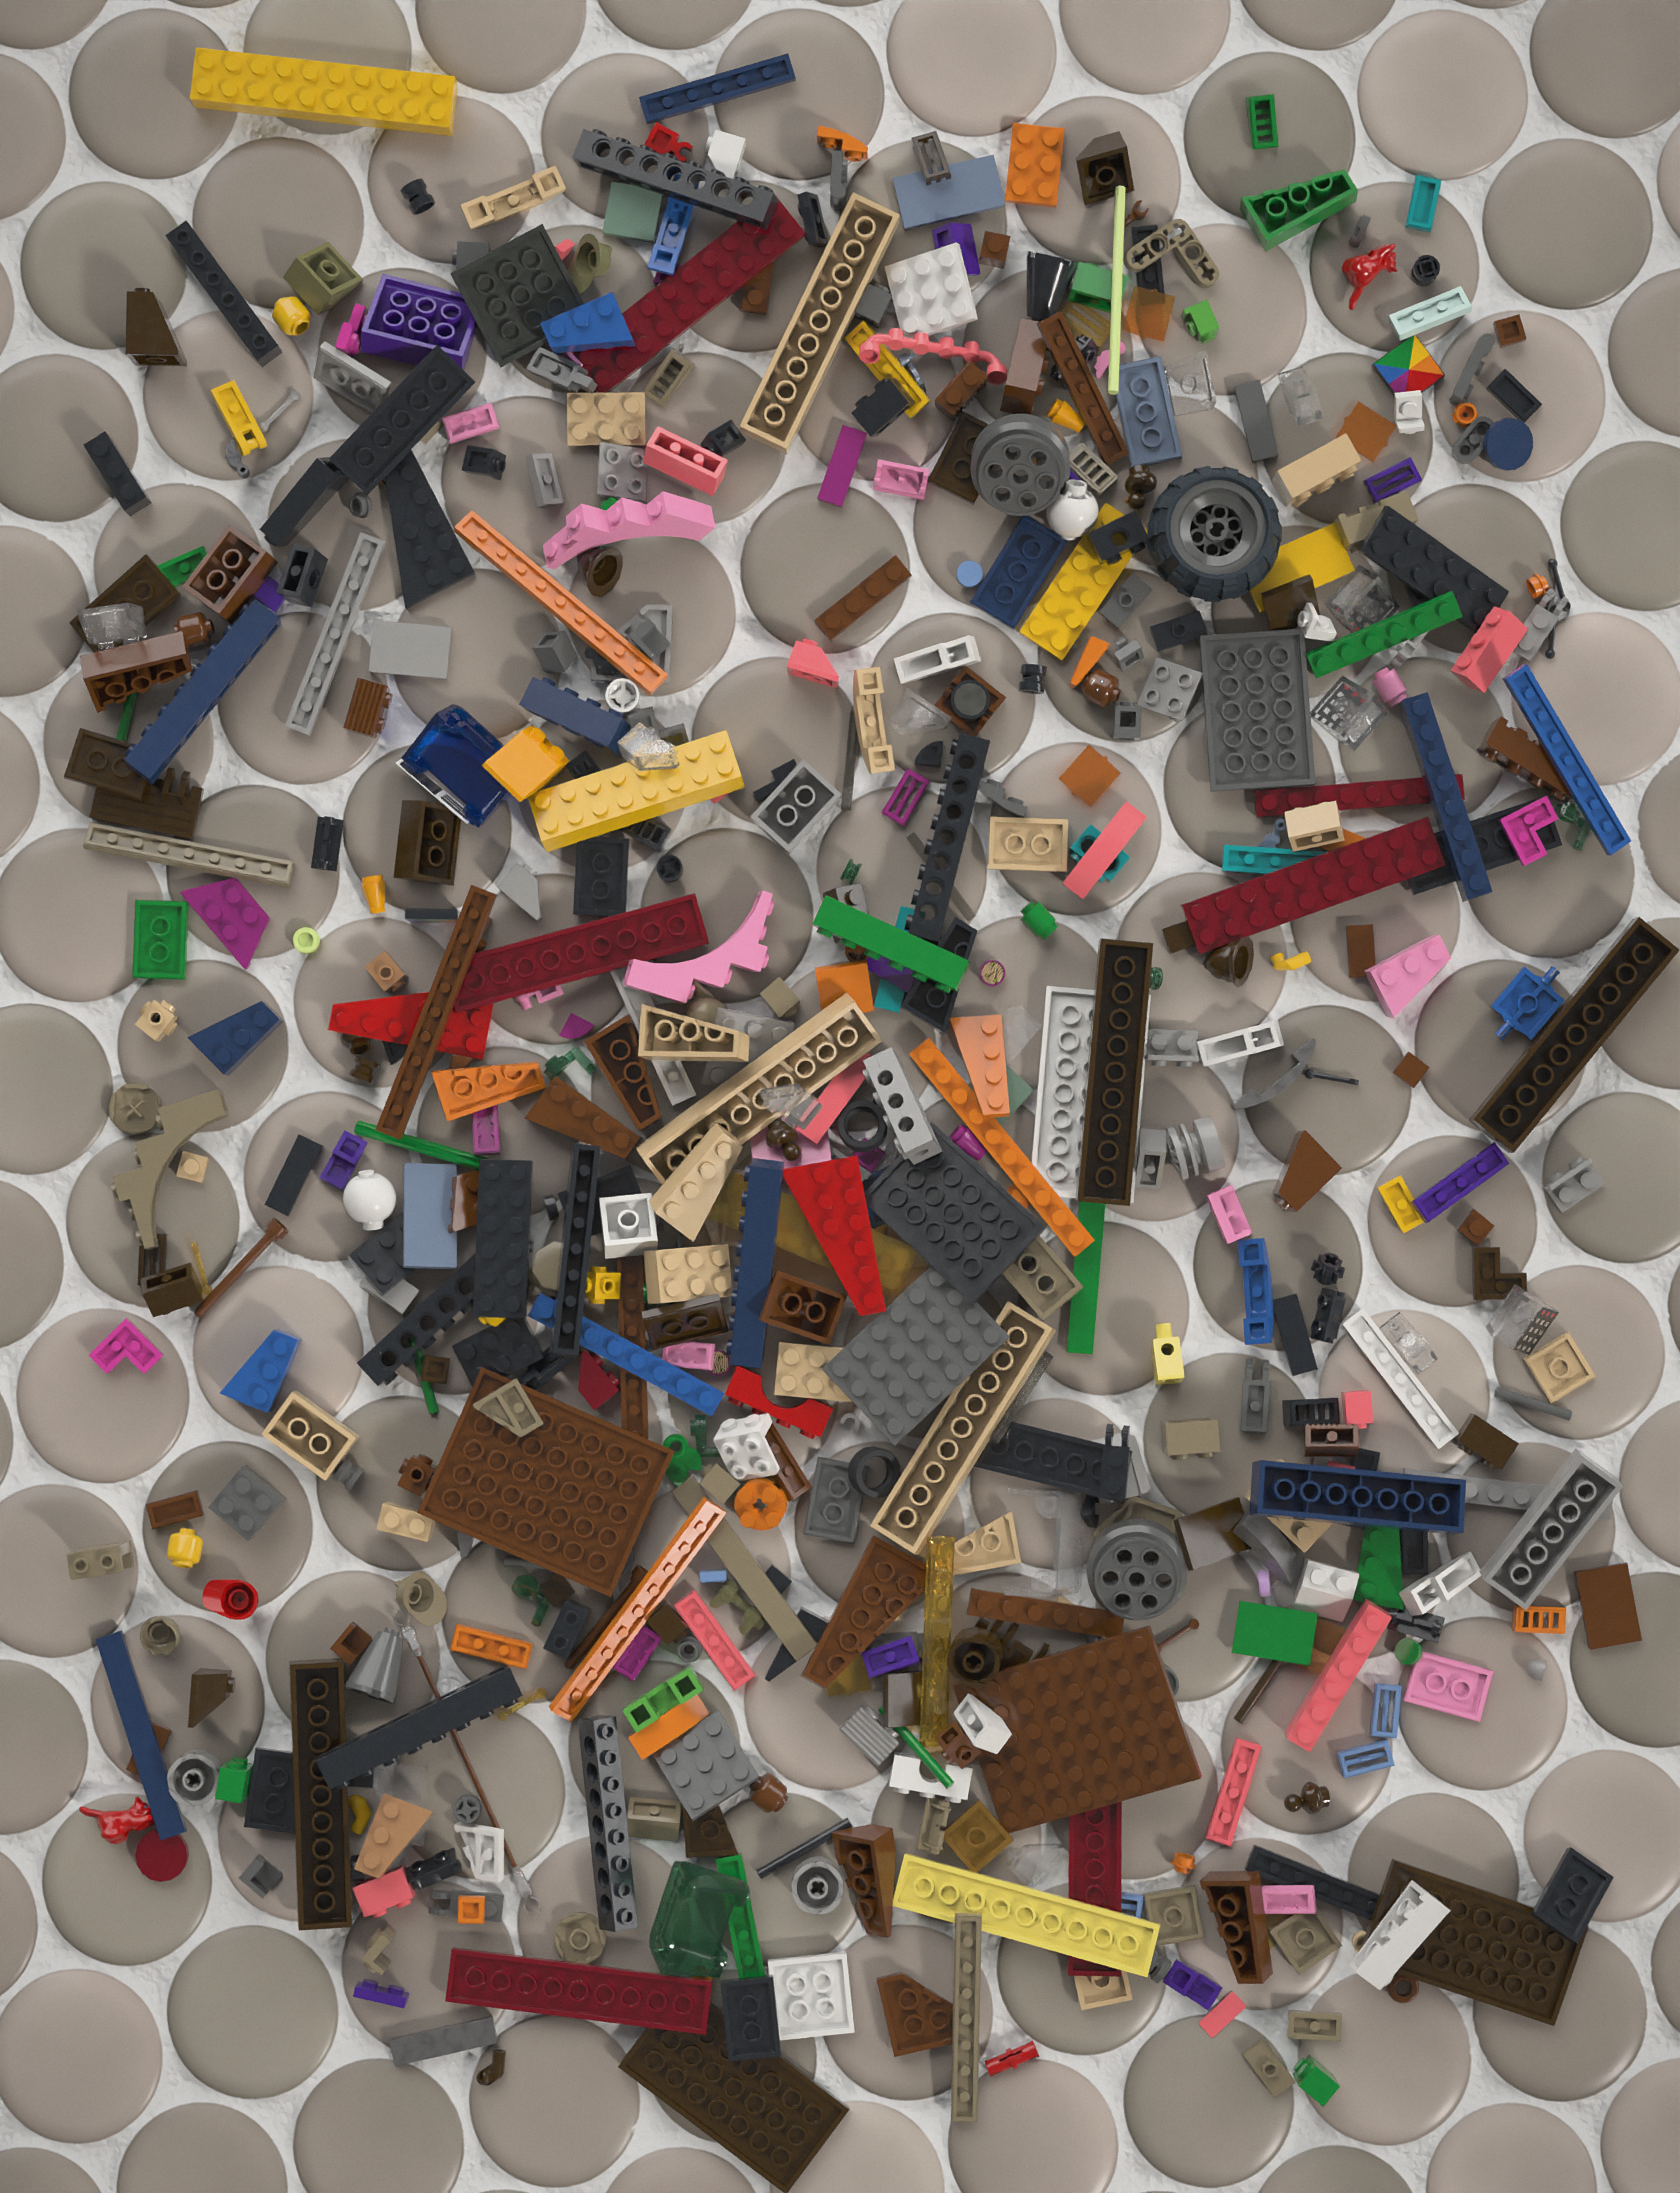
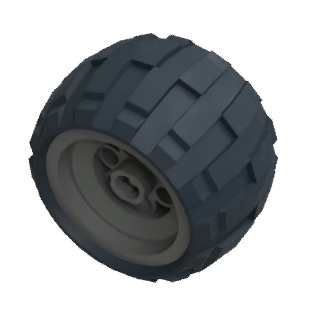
M1205 466L1196 468L1185 475H1180L1168 484L1167 488L1158 497L1150 513L1147 525V546L1149 555L1157 567L1156 571L1165 582L1168 581L1174 586L1177 592L1189 598L1203 599L1204 602H1220L1225 599L1238 598L1262 582L1278 557L1282 541V525L1278 517L1279 510L1273 498L1269 497L1263 490V485L1252 476L1249 478L1239 473L1238 469L1223 466V468ZM1214 513H1219L1224 517L1217 518ZM1196 517H1205L1206 523H1197ZM1232 522L1236 531L1230 530L1228 523ZM1213 526L1221 529L1218 537L1210 534ZM1200 534L1202 536V542H1194L1192 540V535ZM1231 540L1234 544V549H1227L1224 542ZM1213 546L1217 553L1209 555L1206 548Z

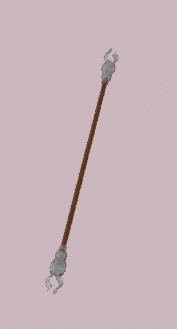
M400 1607V1610H401V1611H405V1612L408 1614V1616H409L408 1622H409V1620H410V1614H409V1612L406 1611V1610H404V1609H402V1607ZM395 1613L394 1621L397 1625L402 1626L401 1635L403 1640L407 1642L411 1652L418 1658L435 1698L440 1697L422 1657L423 1653L415 1627L408 1622L406 1627L403 1624H399L395 1619ZM453 1729L451 1734L494 1828H500L456 1730ZM504 1838V1851L512 1866L513 1878L516 1882V1890L519 1896L525 1898L526 1902V1897L530 1895L531 1898L538 1901L540 1908L538 1898L532 1897L533 1887L516 1864ZM524 1903V1909H525V1911L528 1912V1913H530V1914H532V1917H533V1912L528 1911V1910L526 1909L525 1903Z

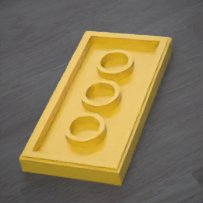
M1332 523L1279 547L1278 557L1270 572L1260 584L1249 591L1259 613L1265 611L1261 596L1263 592L1308 574L1312 577L1316 589L1355 571L1335 524Z

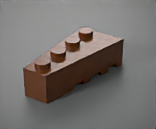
M183 631L80 656L83 680L97 713L106 710L105 706L112 702L119 704L126 701V696L137 691L140 694L149 691L151 685L155 683L164 684L193 671L190 651Z
M1502 716L1492 722L1477 748L1478 751L1482 752L1481 757L1489 762L1495 763V761H1498L1505 765L1504 770L1515 776H1518V774L1528 778L1527 783L1538 789L1541 786L1550 791L1549 795L1559 801L1572 799L1570 792L1539 741L1528 740L1527 732L1519 727L1516 729L1506 726L1508 720Z
M1210 1871L1199 1882L1202 1890H1205L1209 1900L1207 1903L1210 1911L1215 1915L1220 1938L1223 1937L1226 1944V1953L1238 1984H1263L1273 1974L1260 1873L1259 1871Z

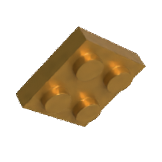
M980 1799L943 1830L945 1832L943 1838L969 1870L975 1873L1014 1841L1012 1836L1008 1834Z

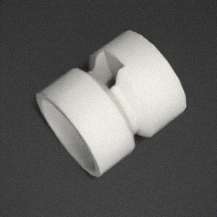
M624 678L616 679L607 687L605 696L609 708L622 713L623 717H627L628 712L636 711L640 708V692L631 680Z

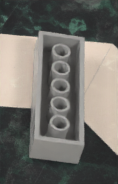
M1575 1448L1479 1571L1484 1581L1527 1610L1621 1490L1623 1485L1619 1479Z

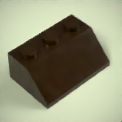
M402 800L393 878L454 886L461 819L444 804L423 800Z

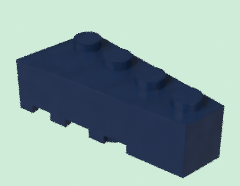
M532 677L519 703L522 708L556 726L562 725L563 729L578 737L583 735L586 740L600 748L606 746L614 755L623 758L633 738L631 726L622 719L624 716L622 713L612 708L607 712L600 708V703L590 698H587L586 701L579 699V694L567 687L562 691L556 688L557 683L546 677H543L542 680Z

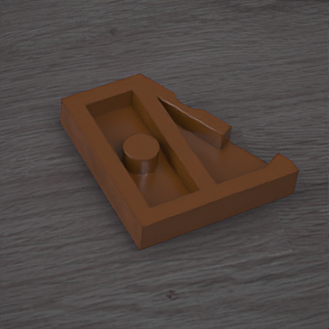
M473 1170L452 1178L451 1190L453 1196L450 1200L452 1220L451 1224L448 1225L449 1234L477 1225L479 1170Z

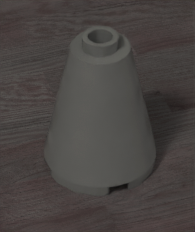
M386 1627L384 1632H377L348 1678L345 1688L359 1694L368 1695V1697L391 1704L395 1703L403 1639L399 1637L400 1632Z

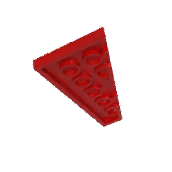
M429 992L332 1004L327 1030L409 1045ZM494 1004L456 1014L453 1007L436 1051L483 1060Z
M858 1156L785 1168L783 1177L859 1315L885 1312V1302Z

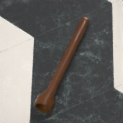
M273 1218L266 1225V1234L194 1310L196 1317L204 1316L273 1241L282 1240L287 1235L289 1230L279 1220Z
M637 1565L631 1572V1582L566 1660L565 1667L568 1670L573 1669L620 1611L648 1573L644 1567Z

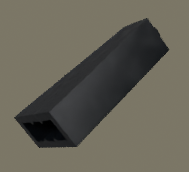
M330 457L316 458L259 529L265 534L264 538L269 544L274 547L287 546L349 479L329 459Z

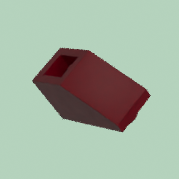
M586 1349L582 1352L578 1391L590 1406L596 1410L620 1390L617 1386L620 1381L611 1370L608 1373L601 1366L604 1361L598 1354Z

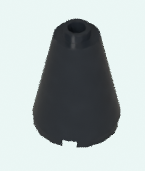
M1028 251L1027 317H1031L1033 321L1040 322L1057 312L1077 270L1078 262L1071 260L1070 264V261L1064 260V258L1041 253L1035 254Z

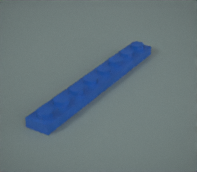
M1523 664L1502 678L1606 855H1612L1630 843V837L1529 666Z
M540 1293L527 1316L552 1329L555 1300ZM584 1316L582 1317L580 1345L706 1414L713 1416L725 1393Z

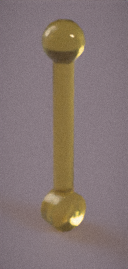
M192 1242L191 1247L203 1283L202 1292L205 1295H209L212 1292V1287L208 1285L197 1242Z
M538 1688L534 1695L509 1710L500 1711L498 1719L505 1721L510 1714L537 1698H544L547 1694L545 1688Z

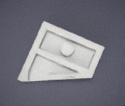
M458 1822L454 1824L456 1833H461L466 1845L463 1847V1850L471 1863L475 1879L496 1883L504 1880V1829L472 1823L464 1824Z

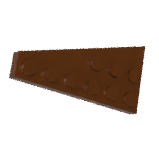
M872 1536L801 1677L823 1689L826 1688L942 1573L883 1540Z

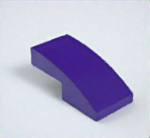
M344 1130L319 1179L343 1192L368 1142Z
M1177 1959L1163 1980V1983L1184 1997L1187 1996L1208 2011L1223 1989L1222 1986Z

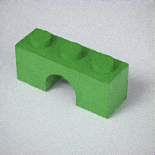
M690 1664L624 1706L622 1711L637 1733L658 1720L660 1716L673 1707L683 1704L702 1692L704 1685Z

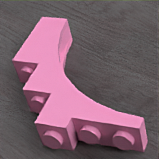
M663 491L647 505L623 497L607 510L581 503L566 516L567 525L543 544L546 567L556 569L569 559L585 551L625 539L670 536L700 541L715 529L712 508L710 505Z
M766 891L758 892L751 911L741 926L723 944L708 954L675 964L650 963L632 959L629 961L622 985L684 1004L687 1002V999L691 1000L695 990V985L692 984L693 980L712 987L723 988L724 984L729 983L732 975V969H729L730 965L754 973L760 972L761 968L765 969L769 959V954L766 953L768 947L758 944L759 940L762 941L766 934L767 926L764 925L766 915L770 916L774 907V901L771 900L773 894Z

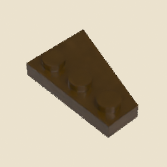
M717 1805L694 1821L683 1806L686 1858L739 1854L720 1805Z

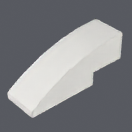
M968 635L894 658L900 683L904 684L981 662L975 637Z
M1278 1020L1197 1042L1204 1067L1284 1046Z
M1467 1552L1417 1580L1402 1590L1399 1595L1411 1616L1422 1615L1439 1602L1449 1600L1482 1576L1479 1572L1480 1568L1472 1553Z

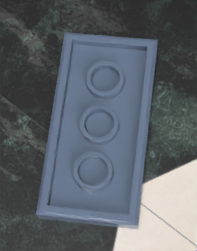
M994 154L950 164L948 166L951 172V179L941 178V182L937 183L934 180L927 186L922 171L894 177L893 185L904 230L1005 207L1006 204ZM937 167L938 171H943L942 167ZM929 169V170H928V171H929V174H932V173H933V172H932V169Z
M1161 356L1120 364L1119 392L1115 395L1125 444L1129 451L1130 466H1150L1182 459L1183 456Z
M403 1164V1268H457V1231L450 1234L448 1232V1225L451 1224L452 1210H450V1200L453 1196L451 1190L452 1178L457 1176V1165Z

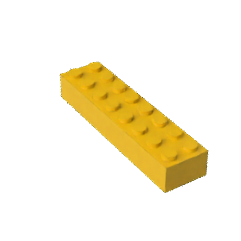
M725 730L535 792L528 797L541 842L546 852H550L743 789L745 786L727 731Z

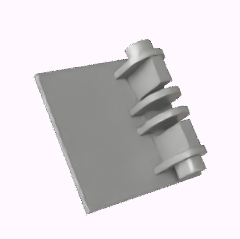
M599 443L597 495H599V498L608 499L611 496L639 501L646 500L648 465L643 463L646 449Z
M1156 658L1137 706L1166 715L1171 720L1179 723L1185 717L1203 673Z

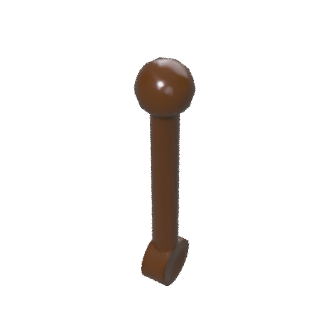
M1191 1619L1187 1626L1161 1643H1156L1159 1653L1164 1646L1187 1631L1197 1629L1199 1621Z

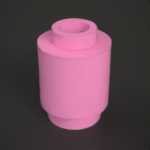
M1385 667L1374 674L1376 679L1372 683L1383 702H1387L1389 707L1408 697L1405 692L1407 689L1395 669L1389 671L1388 667Z

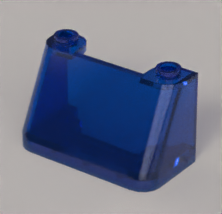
M452 704L437 712L401 757L411 771L415 773H426L429 771L465 803L466 806L463 808L465 818L471 825L477 828L483 826L511 795L482 766L504 745L472 715L458 705Z

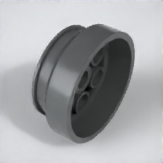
M1012 414L1001 417L984 428L974 443L971 453V477L975 489L986 503L1005 514L1027 516L1044 510L1055 500L1059 493H1063L1066 482L1069 480L1070 452L1067 442L1053 424L1038 416ZM1010 446H1015L1019 448V450L1014 453L1009 452L1006 449ZM1043 452L1045 455L1041 458H1036L1032 454ZM993 464L1001 466V468L996 471L991 470L988 467ZM1024 470L1027 473L1023 476H1018L1014 472ZM1049 475L1052 479L1050 481H1042L1040 477ZM1006 488L1009 491L1005 494H1000L996 490ZM1026 493H1031L1034 495V497L1031 499H1025L1022 497V495Z
M1126 1519L1107 1527L1093 1542L1087 1561V1579L1093 1596L1105 1610L1115 1616L1128 1620H1148L1164 1614L1180 1599L1187 1582V1565L1180 1542L1169 1529L1147 1519ZM1128 1550L1131 1552V1556L1122 1558L1118 1555V1552ZM1148 1551H1154L1158 1556L1155 1559H1148L1144 1554ZM1113 1571L1117 1574V1577L1107 1579L1104 1573ZM1139 1572L1144 1577L1141 1580H1133L1130 1575ZM1160 1574H1167L1171 1578L1168 1581L1162 1582L1156 1577ZM1127 1594L1130 1598L1127 1601H1119L1116 1596ZM1146 1595H1153L1156 1600L1148 1603L1142 1598Z

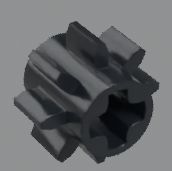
M1333 1253L1319 1254L1318 1260H1313L1311 1270L1315 1272L1313 1278L1323 1285L1337 1284L1338 1278H1343L1345 1268L1341 1267L1343 1260H1340Z

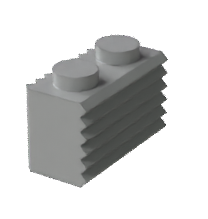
M860 1705L839 1727V1730L873 1763L879 1766L899 1745V1740L896 1738L899 1734L893 1727H883L877 1720L880 1717L873 1708L868 1706L865 1709Z

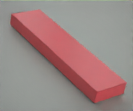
M695 1589L674 1604L678 1613L701 1642L703 1648L734 1691L756 1676Z
M1235 1738L1205 1839L1231 1847L1262 1747L1260 1744Z

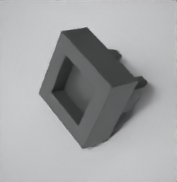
M1123 636L1114 641L1117 646V652L1114 653L1115 659L1122 672L1144 658L1142 647L1136 639L1129 644Z

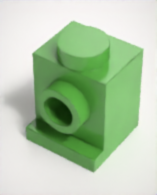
M1207 299L1183 309L1181 317L1183 320L1188 318L1189 321L1186 324L1191 336H1196L1198 342L1201 341V344L1216 338L1215 334L1218 333L1220 327Z

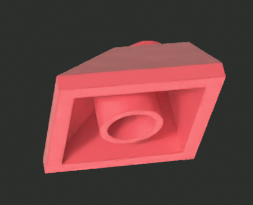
M803 639L802 642L796 640L788 661L787 673L837 689L839 676L822 648L817 647L818 643L809 639Z

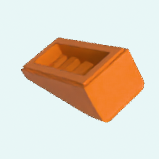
M1094 636L1089 638L1070 680L1069 687L1074 689L1079 685L1107 651L1109 643Z
M1513 1604L1512 1631L1565 1634L1566 1607L1530 1605L1525 1610L1518 1604ZM1524 1612H1528L1527 1626L1523 1625ZM1534 1612H1538L1537 1626H1533ZM1544 1612H1548L1547 1627H1543ZM1553 1613H1558V1628L1553 1627Z

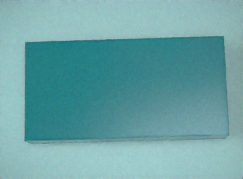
M1420 175L1415 176L1405 228L1431 232L1442 180Z

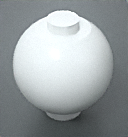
M1068 480L1063 493H1059L1055 500L1046 508L1049 525L1065 540H1075L1077 537L1087 534L1094 527L1098 518L1096 499L1086 490L1087 484L1080 480Z
M374 1170L360 1171L358 1176L350 1180L344 1190V1207L352 1219L362 1222L363 1230L381 1229L384 1227L383 1220L390 1216L395 1207L396 1194L394 1187L387 1178L374 1173Z

